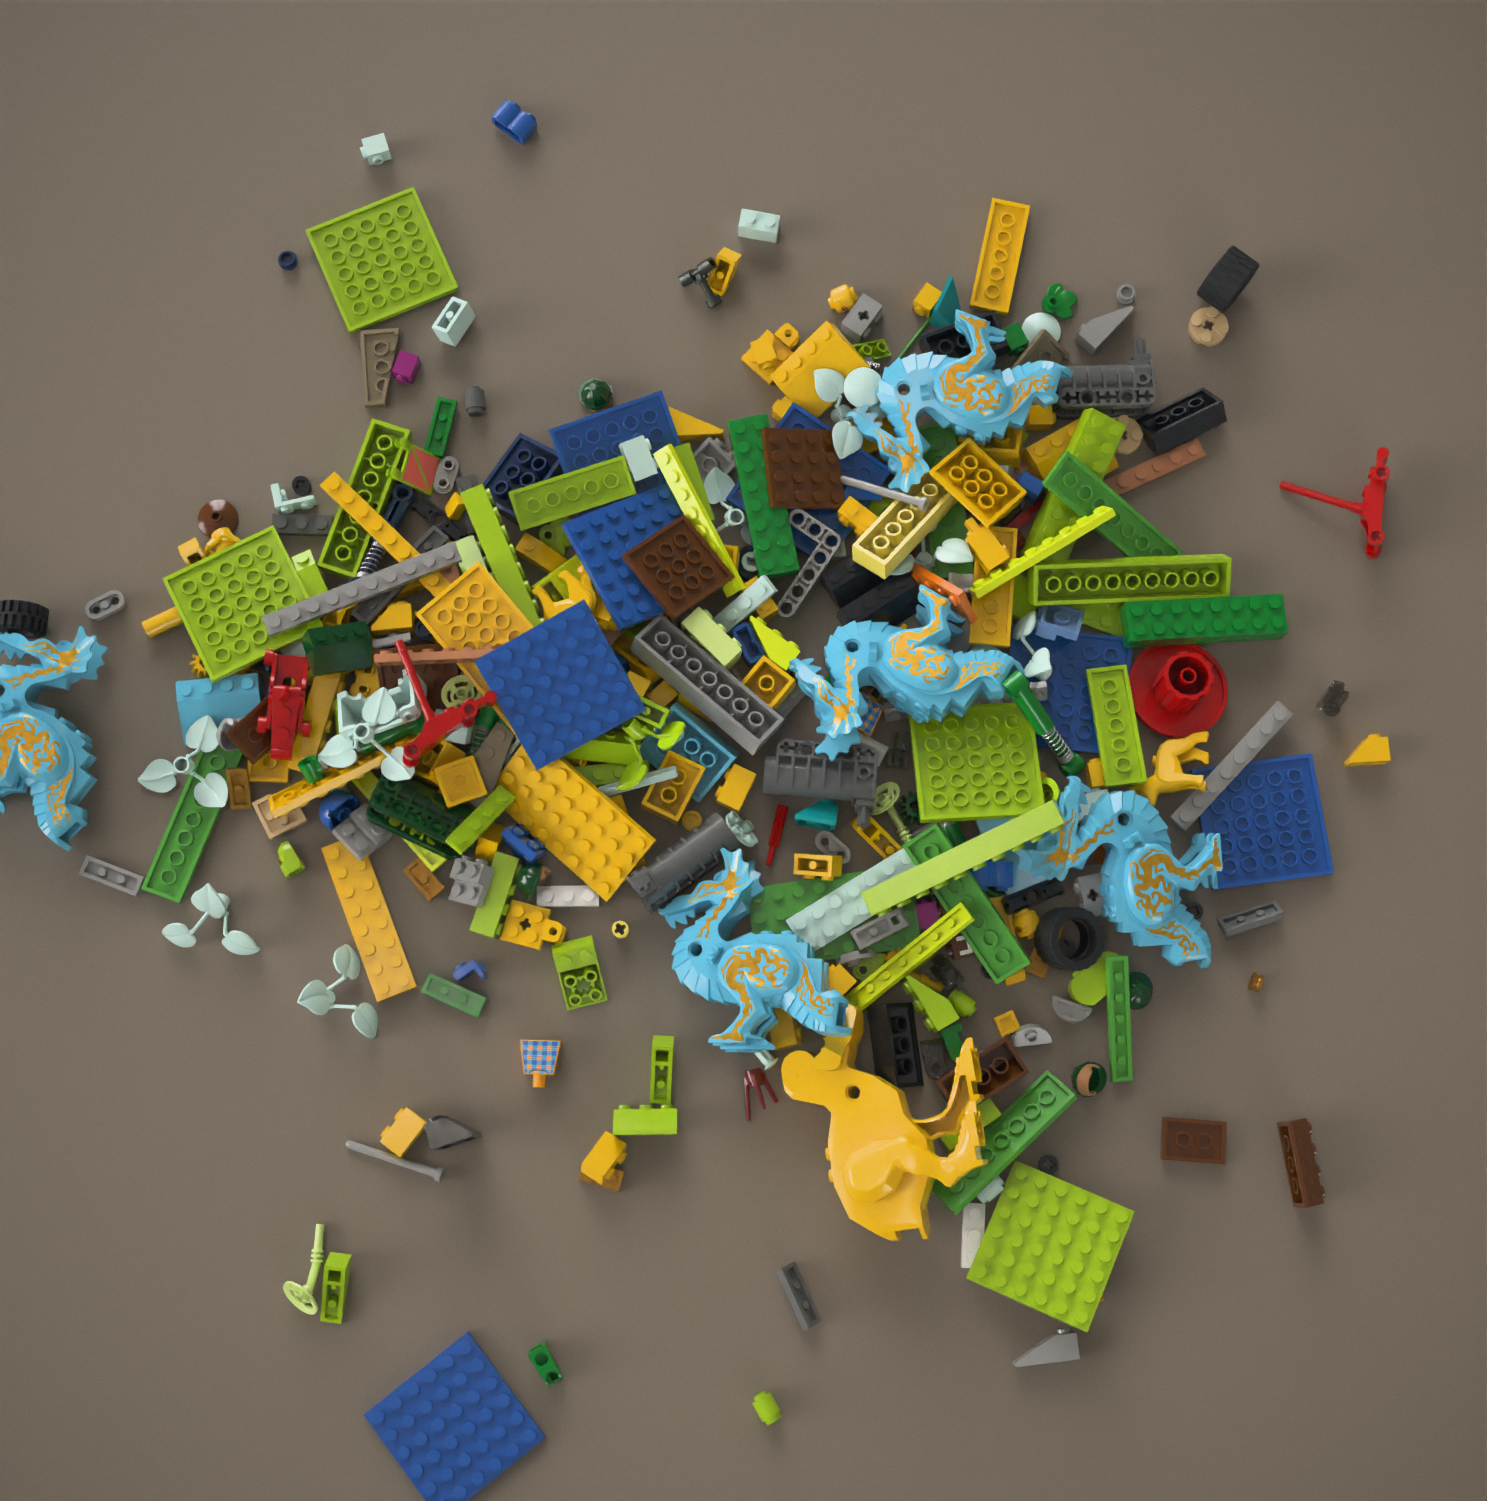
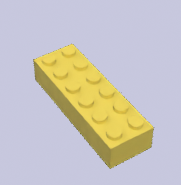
M929 472L921 477L920 484L911 485L909 492L904 493L918 498L922 496L928 497L929 505L927 510L921 511L916 505L895 500L852 545L853 561L881 578L886 579L958 502Z

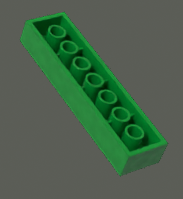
M766 413L729 420L727 422V429L758 579L762 575H766L770 580L796 575L799 573L800 568L787 509H770L761 435L763 428H770Z
M1283 594L1125 602L1119 609L1124 648L1278 640L1288 633Z

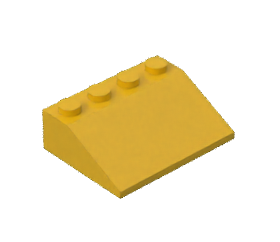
M825 321L770 377L792 402L818 419L837 400L825 402L818 396L813 374L815 370L832 369L839 372L846 379L848 374L857 368L871 367L834 324Z
M1080 418L1025 449L1022 458L1035 477L1042 481L1045 480L1066 451ZM1115 455L1110 462L1105 476L1119 468ZM1044 486L1043 491L1045 494H1047L1048 489Z
M970 438L966 439L929 471L933 478L987 528L1014 510L1027 493Z

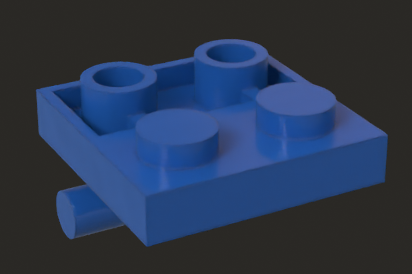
M517 823L506 827L501 833L504 837L502 842L511 849V853L527 864L537 863L536 859L543 857L548 852L545 844L540 843L537 837H533L529 830L523 828L522 824Z

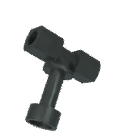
M712 257L697 264L696 269L688 270L678 277L683 287L693 282L695 285L700 284L708 298L705 303L709 309L723 302L719 294L714 295L706 280L709 278L707 273L717 268V264Z

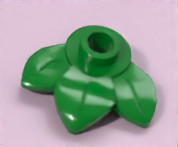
M1055 283L1047 289V295L1042 299V309L1048 314L1055 313L1062 319L1072 318L1073 313L1070 307L1076 303L1077 296L1071 291H1063L1061 283Z

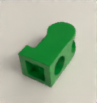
M960 1023L939 1031L948 1057L954 1064H957L956 1058L960 1056L962 1048L958 1035L959 1032L963 1031Z
M546 1341L528 1350L530 1360L548 1387L564 1378Z

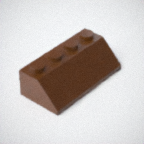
M1007 1036L978 1053L982 1082H977L978 1094L984 1095V1099L979 1104L1029 1073ZM955 1068L934 1081V1084L947 1103L952 1092Z
M1307 1118L1277 1122L1293 1206L1307 1208L1323 1204L1325 1190L1320 1185L1319 1177H1321V1170L1315 1161L1317 1151L1315 1144L1311 1141L1312 1126L1310 1122H1307Z

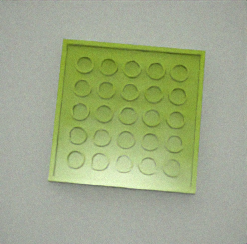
M414 187L305 230L350 335L459 291Z
M274 525L162 578L213 683L263 660L266 649L275 650V653L301 641L307 629L324 627L321 619L318 618L273 637H270L262 616L310 598Z
M1015 702L973 704L963 717L949 712L941 722L931 718L928 723L925 721L919 723L912 718V715L908 714L920 823L1016 818L1045 804L1035 730Z
M1015 1160L966 1279L1087 1333L1135 1211Z

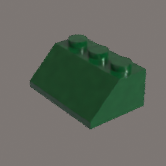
M366 621L307 629L301 640L313 677L372 668V638Z

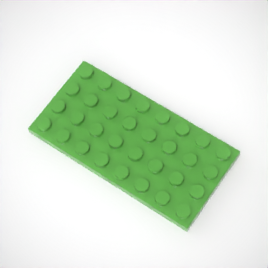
M865 871L841 874L839 877H834V880H821L820 877L762 886L765 888L764 892L752 898L749 908L751 912L749 914L752 933L761 934V931H773L774 934H781V931L784 930L792 931L786 922L787 919ZM914 896L910 898L912 902L902 906L905 918L909 919L911 923L908 927L859 951L850 932L878 918V915L875 914L815 951V958L829 961L840 959L841 955L853 951L863 952L867 949H873L875 953H882L892 949L895 951L899 947L901 949L905 948L920 935ZM896 905L892 906V907H891L892 910L895 909V908H897V906H896ZM896 916L891 918L893 925L899 923Z

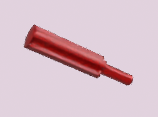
M1038 500L1027 511L1023 510L1005 527L1018 528L1019 531L1032 519L1030 516L1041 507L1043 501Z
M777 804L778 807L768 842L770 848L766 860L767 866L772 865L776 847L779 848L789 808L786 805Z

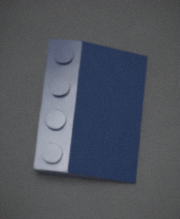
M519 433L484 481L483 486L484 489L489 488L495 502L492 508L497 507L501 515L518 525L508 492L563 475L564 473L554 449Z

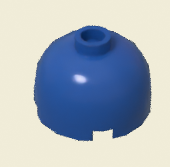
M333 791L322 798L318 810L319 818L329 830L333 831L336 826L348 819L349 815L360 807V802L358 798L346 791Z

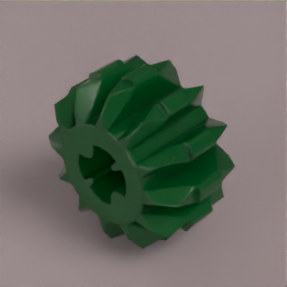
M909 791L908 797L902 795L901 800L903 802H899L897 805L899 808H903L898 811V815L905 814L902 819L903 822L909 818L910 825L914 824V820H916L918 825H921L919 810L913 812V808H911L913 804H917L919 809L917 792L913 796V793Z

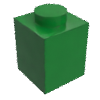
M1016 322L1002 329L1006 331L1005 337L1009 345L1006 351L1008 357L1021 355L1029 343L1021 326Z

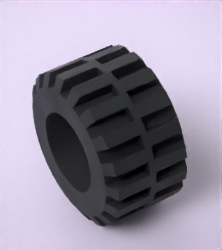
M23 600L0 601V632H7L8 634L18 633L25 638L46 636L49 618L48 608Z

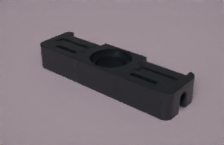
M419 495L418 501L412 503V511L415 510L429 525L438 527L453 542L468 536L467 530L455 520L449 519L443 510L424 495ZM437 516L445 518V522L442 525L434 523V519Z
M1054 877L1051 880H1046L1003 897L1001 903L1006 914L1011 915L1018 910L1030 908L1047 901V899L1064 894V888L1059 886L1061 881ZM1029 891L1036 892L1038 896L1036 901L1029 899Z

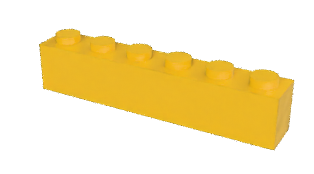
M349 672L314 677L304 710V721H312L310 737H301V733H297L293 745L292 761L288 762L287 768L301 772L298 763L310 755L318 757L319 753L324 749L327 741H325L327 734L331 733L333 728L334 699L337 698V693L344 691L345 682L343 681L345 675H348Z

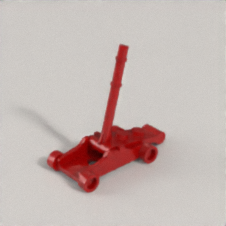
M1380 447L1377 450L1376 465L1370 468L1368 479H1371L1369 486H1364L1361 495L1364 497L1363 503L1348 502L1317 492L1314 489L1310 490L1294 485V483L1281 482L1279 488L1289 491V493L1293 492L1360 515V525L1366 532L1367 545L1365 554L1370 559H1376L1380 556L1382 551L1381 544L1385 538L1384 532L1381 530L1383 498L1387 490L1386 481L1390 476V469L1384 465L1387 463L1389 450L1386 447Z
M401 639L395 642L398 654L402 659L406 674L411 681L425 718L421 734L413 742L407 743L403 749V764L408 768H414L419 763V757L461 727H472L478 709L485 706L493 707L496 703L497 695L493 691H488L484 697L476 700L470 698L462 702V706L457 708L451 706L443 710L442 714L436 715L429 706L416 674L417 671L414 669L409 657L408 649H406Z
M266 649L264 665L272 666L267 717H258L257 733H266L267 730H272L270 759L292 761L295 733H301V737H310L312 721H304L308 671L310 667L306 656L282 655L275 653V650ZM289 677L293 678L295 686H285L283 681Z

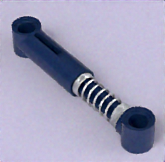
M404 483L394 487L393 496L382 517L397 532L408 509L411 508L414 502L412 488ZM402 495H406V496H407L406 498H403V499H402V498H399V497L402 496ZM373 537L369 553L364 558L365 562L362 563L363 567H360V572L357 573L356 577L351 578L348 583L375 573V569H378L377 564H380L379 560L382 559V555H385L386 550Z

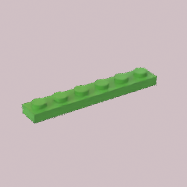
M1105 956L1110 1081H1132L1128 956Z

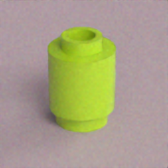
M956 988L947 998L956 1013L962 1018L966 1016L970 1018L977 1009L974 1006L976 1001Z
M763 1390L753 1397L755 1401L752 1405L762 1422L765 1421L767 1426L782 1417L780 1414L781 1409L770 1392L765 1393Z

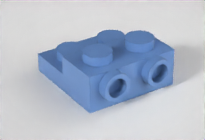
M1066 605L1040 606L1033 628L1036 630L1035 635L1055 641L1057 635L1077 641L1085 611Z

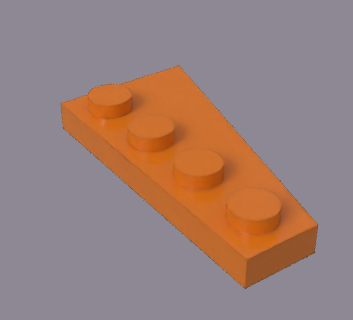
M914 562L910 572L915 584H922L947 598L952 603L951 609L966 618V621L970 624L977 620L969 600L962 589Z

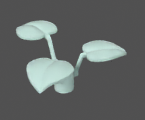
M827 368L818 369L813 372L818 396L825 402L837 400V403L834 405L835 409L831 412V419L836 423L832 430V440L839 459H843L856 452L862 445L863 436L856 426H851V422L846 421V415L849 412H856L860 408L851 409L845 404L840 405L842 400L841 394L844 392L845 378L839 372ZM879 401L869 407L870 413H878L876 419L888 417L880 409Z
M715 467L708 473L703 485L710 504L720 502L723 507L728 509L724 515L725 523L718 527L716 531L719 532L728 525L736 526L740 524L743 526L741 529L742 539L751 545L747 521L743 512L740 509H733L732 506L724 503L735 484L727 474L718 467Z
M938 523L930 532H933L937 528ZM924 537L921 541L922 552L918 554L916 560L909 554L890 575H901L912 570L914 562L933 572L936 558L944 563L973 562V556L968 544L964 540L951 538L945 540L942 543V547L938 546L932 558L926 552Z
M1033 610L1017 622L1013 630V638L1015 640L1021 638L1023 644L1033 655L1024 669V676L1027 678L1035 676L1041 681H1046L1052 673L1049 650L1044 647L1035 652L1025 639L1032 632L1036 623V611Z
M385 687L378 689L365 702L362 709V717L367 723H359L354 727V742L346 740L341 734L335 735L319 753V759L329 766L346 768L351 766L357 759V753L354 749L358 747V740L364 744L371 742L387 756L381 763V772L387 779L403 781L413 777L415 767L408 768L402 762L404 747H395L390 754L374 740L375 734L370 728L376 726L377 723L386 725L396 715V704Z
M209 715L204 716L189 728L186 734V744L188 747L196 749L194 752L187 754L186 757H177L173 764L165 759L154 760L138 778V782L151 791L166 793L175 788L177 784L174 775L178 773L190 774L201 781L194 788V797L199 804L205 807H224L229 795L225 779L213 772L209 773L204 779L193 771L195 765L191 760V757L198 754L200 750L208 753L219 745L216 738L217 726L212 717Z
M209 883L196 891L191 897L192 904L198 910L206 912L194 928L188 930L184 924L172 923L162 930V934L170 942L177 946L188 948L195 945L197 939L193 933H195L209 914L216 919L223 916V935L225 938L222 939V944L226 949L238 955H251L261 949L244 932L234 930L228 933L227 922L229 912L226 910L229 906L230 898L225 894L217 893Z
M344 944L335 951L333 957L335 969L340 974H343L342 977L329 987H326L320 980L311 981L301 992L297 1003L305 1006L316 1015H324L329 1009L333 1008L355 1010L352 1014L354 1026L363 1035L373 1039L377 1033L378 1016L372 1005L366 1002L361 1003L359 1007L356 1005L333 1004L335 994L331 989L344 981L346 977L350 980L356 979L360 973L358 955L349 945Z

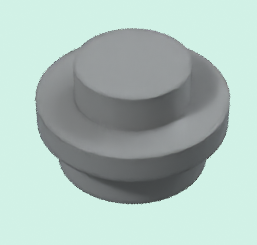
M1122 285L1118 288L1116 297L1119 302L1129 304L1134 301L1136 291L1131 285Z

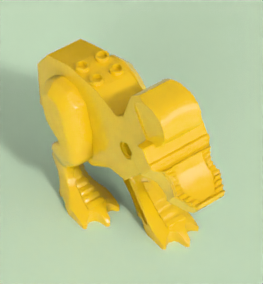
M849 1004L846 1009L845 1027L851 1028V1036L840 1038L826 1036L823 1038L825 1046L821 1048L819 1054L797 1050L784 1058L781 1073L785 1092L792 1099L824 1105L832 1113L828 1148L825 1149L826 1158L828 1161H831L832 1168L829 1169L828 1173L830 1182H834V1187L849 1218L890 1241L901 1240L902 1230L919 1228L923 1239H929L930 1221L927 1204L934 1180H939L946 1187H953L961 1177L970 1171L988 1164V1159H982L980 1148L981 1146H986L981 1111L978 1112L977 1105L984 1099V1095L978 1094L977 1082H982L978 1049L974 1047L972 1037L965 1040L960 1056L956 1058L957 1066L955 1067L954 1083L947 1108L934 1117L916 1120L910 1114L905 1092L885 1079L858 1070L855 1067L857 1047L864 1032V1016L860 1008ZM858 1089H860L859 1097L856 1095ZM960 1133L955 1150L948 1157H939L935 1154L934 1140L948 1134L957 1136Z

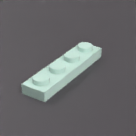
M762 575L712 620L717 625L719 623L722 624L727 630L726 634H729L733 628L737 627L775 594L777 589L766 575Z

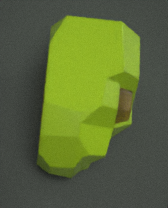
M290 841L281 843L278 849V863L286 878H290L303 871L306 867Z

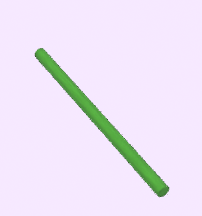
M932 316L928 317V319L925 321V323L922 325L919 331L915 334V336L912 338V340L909 342L906 348L899 355L901 359L904 357V355L907 353V351L910 349L913 343L917 340V338L920 336V334L923 332L926 326L930 323Z

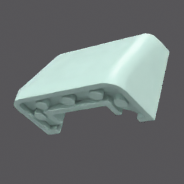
M406 669L402 670L403 679H398V687L387 690L396 704V715L386 725L377 723L376 726L370 727L374 734L414 721L421 715L422 709L411 681L406 674ZM417 674L424 694L427 696V686ZM347 691L337 693L339 733L351 742H354V727L359 723H367L362 717V709L369 697L364 698L361 693H358L357 697L349 696Z

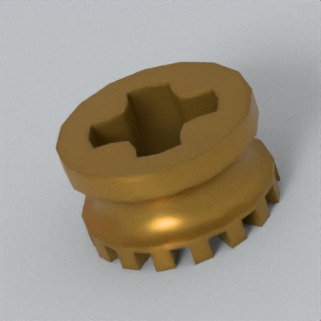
M1256 972L1252 973L1247 989H1254L1258 993L1262 988L1265 976H1258Z

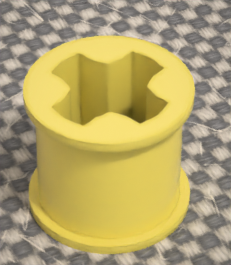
M617 921L612 926V932L615 937L622 939L628 935L629 927L624 921ZM619 924L621 927H626L623 935L615 933L617 930L616 926Z

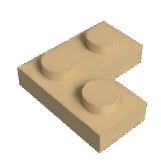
M271 794L252 803L270 840L308 822L302 808L299 806L292 809L284 817L274 818L270 810L268 798Z

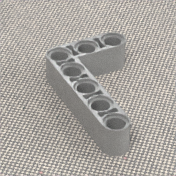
M795 509L790 513V523L795 529L818 543V545L778 603V613L784 618H790L796 613L841 545L840 536L801 509ZM796 514L804 516V521L801 524L793 522V517ZM813 525H818L821 528V532L816 536L810 534V528ZM830 536L838 539L834 547L826 544V540ZM818 553L826 555V561L822 564L815 561V556ZM806 570H813L815 572V577L810 581L804 579ZM797 586L802 587L804 590L801 597H794L792 594L793 589ZM785 603L792 605V611L789 614H783L781 611V607Z

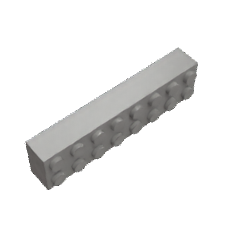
M662 614L658 615L634 638L630 651L751 755H754L780 728L784 718Z

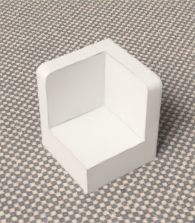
M949 573L948 582L962 589L966 595H971L968 589L972 587L973 574Z

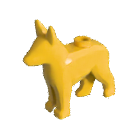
M583 564L576 569L578 574H580V580L567 570L558 574V577L565 580L568 585L570 599L553 602L546 590L541 586L532 590V593L540 599L545 621L584 599L591 612L595 611L597 603L596 593Z
M1209 732L1192 733L1185 738L1169 739L1159 746L1157 755H1153L1154 775L1147 778L1146 784L1133 785L1129 789L1135 790V794L1148 798L1152 806H1155L1158 795L1162 793H1173L1185 789H1199L1201 792H1206L1207 782L1204 781V775L1183 774L1181 764L1194 760L1209 764V753L1194 747L1197 743L1207 742Z

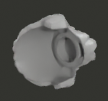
M225 718L217 728V742L225 751L238 750L225 733L242 718Z

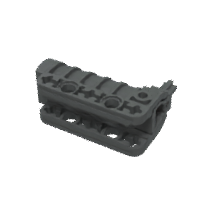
M1138 338L1133 340L1134 354L1128 364L1065 366L1073 372L1071 379H1059L1056 390L1059 399L1057 403L1052 404L1056 418L1059 420H1077L1081 417L1077 410L1090 408L1112 409V413H1110V410L1103 412V414L1111 418L1121 415H1127L1129 418H1141L1147 415L1157 395L1154 363L1151 359V354H1146L1145 339ZM1062 407L1065 410H1072L1073 414H1071V411H1065L1064 414H1061V411L1057 410ZM1125 408H1126V412H1124V413H1119V412L1116 410V409H1125ZM1130 408H1145L1143 412H1140L1139 409H1133L1132 413H1129Z
M783 739L777 744L776 756L765 757L763 794L851 801L850 806H855L854 812H858L857 826L861 828L869 827L870 813H873L877 778L878 752L874 747L852 745L849 749L853 753L852 758L843 757V752H840L834 761H830L829 756H826L825 753L815 755V749L822 742ZM784 745L788 746V749L792 750H788V752L784 753ZM804 747L810 748L812 753L802 754L801 749ZM866 752H870V755L874 757L867 760L864 755H866Z
M715 812L705 819V822L699 827H694L692 832L684 838H679V841L673 846L667 847V850L659 856L656 855L654 860L626 876L625 880L642 901L648 912L652 914L658 910V907L661 908L721 864L724 861L721 848L724 847L729 852H732L740 846V843L726 822Z

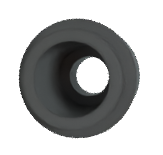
M470 386L464 392L466 411L470 417L483 416L486 410L484 390L480 389L479 386Z

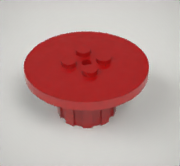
M1198 645L1149 647L1137 657L1130 668L1129 682L1135 715L1145 727L1156 734L1178 739L1185 738L1192 733L1207 731L1219 720L1225 710L1228 700V684L1224 671L1218 661Z

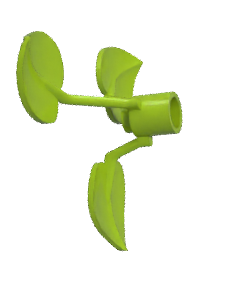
M632 717L623 722L621 728L629 735L627 739L631 742L639 762L635 761L625 768L616 789L620 791L632 789L646 776L648 767L643 764V757L634 739L643 740L650 734L659 739L658 747L660 749L667 750L679 741L686 724L681 721H674L667 724L662 729L661 734H656L653 731L657 727L640 719Z

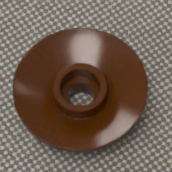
M213 500L206 503L198 514V525L201 531L210 538L215 530L223 527L229 528L233 533L238 524L236 509L232 504L224 500ZM219 514V519L214 520L213 516Z

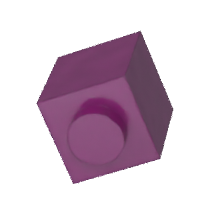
M402 350L399 351L392 369L393 376L397 382L402 384L414 383L421 365L419 356Z
M930 899L917 901L918 905H915L920 931L927 930L939 920L936 902H930Z

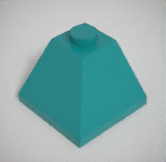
M949 276L933 309L930 325L938 329L955 324L956 309L961 311L954 278Z
M823 799L822 802L818 801L795 814L793 825L833 832L836 826L839 805L834 804L835 801Z

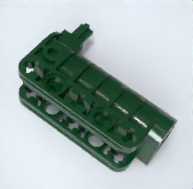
M382 774L371 794L366 818L371 823L445 859L453 860L459 853L456 851H452L451 854L447 852V848L451 846L445 842L446 838L474 809L464 804L447 808L441 793L413 779L391 781ZM375 810L379 812V815L376 817L372 816V812ZM386 815L387 817H386V820H385V822H384V821H382V820H383V817ZM392 818L400 822V825L395 827L390 825L389 819ZM415 829L416 833L411 835L410 830ZM429 836L438 842L435 845H431L426 841V838ZM478 839L468 848L469 850H473Z

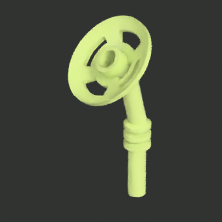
M458 675L445 683L441 691V698L447 708L451 706L457 708L458 705H462V702L470 698H474V700L481 698L482 694L477 690L475 698V691L473 689L475 686L466 675ZM468 682L467 686L455 687L457 683ZM449 691L451 692V693H450V698H451V701H452V702H450V703H449L448 698H447ZM476 720L472 729L471 741L474 740L473 736L476 735Z
M894 782L884 783L876 788L874 810L870 815H878L887 810L898 829L896 832L900 833L898 836L902 837L900 840L907 843L911 840L912 834H909L908 826L904 825L893 806L899 797L900 788Z
M316 1224L314 1249L311 1250L313 1252L311 1254L313 1259L310 1261L312 1266L306 1285L301 1286L292 1281H287L283 1285L287 1298L298 1309L310 1315H314L318 1311L317 1303L312 1294L320 1265L323 1262L321 1258L324 1257L322 1247L325 1224ZM306 1303H311L313 1307L306 1305Z

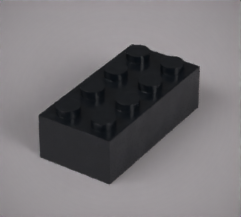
M994 310L977 316L989 321L990 326L1002 330ZM955 324L920 336L918 345L922 354L933 351V355H947L950 358L960 359L971 353L965 336L956 330ZM1006 338L1002 343H990L996 357L1006 354L1009 346Z

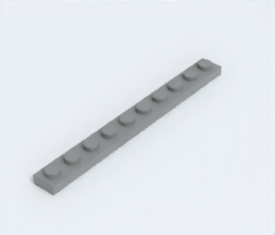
M454 541L262 616L269 636L273 637L463 561Z

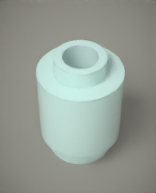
M997 1176L977 1195V1198L983 1204L987 1201L990 1202L1004 1190L1002 1185L1005 1183Z

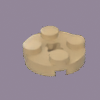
M1213 306L1200 308L1194 312L1188 325V333L1195 343H1201L1207 347L1219 344L1229 330L1227 318ZM1205 323L1212 325L1211 331L1204 329Z
M1127 415L1114 417L1113 419L1126 425L1124 433L1127 438L1126 440L1121 438L1114 455H1130L1139 447L1143 432L1139 424Z

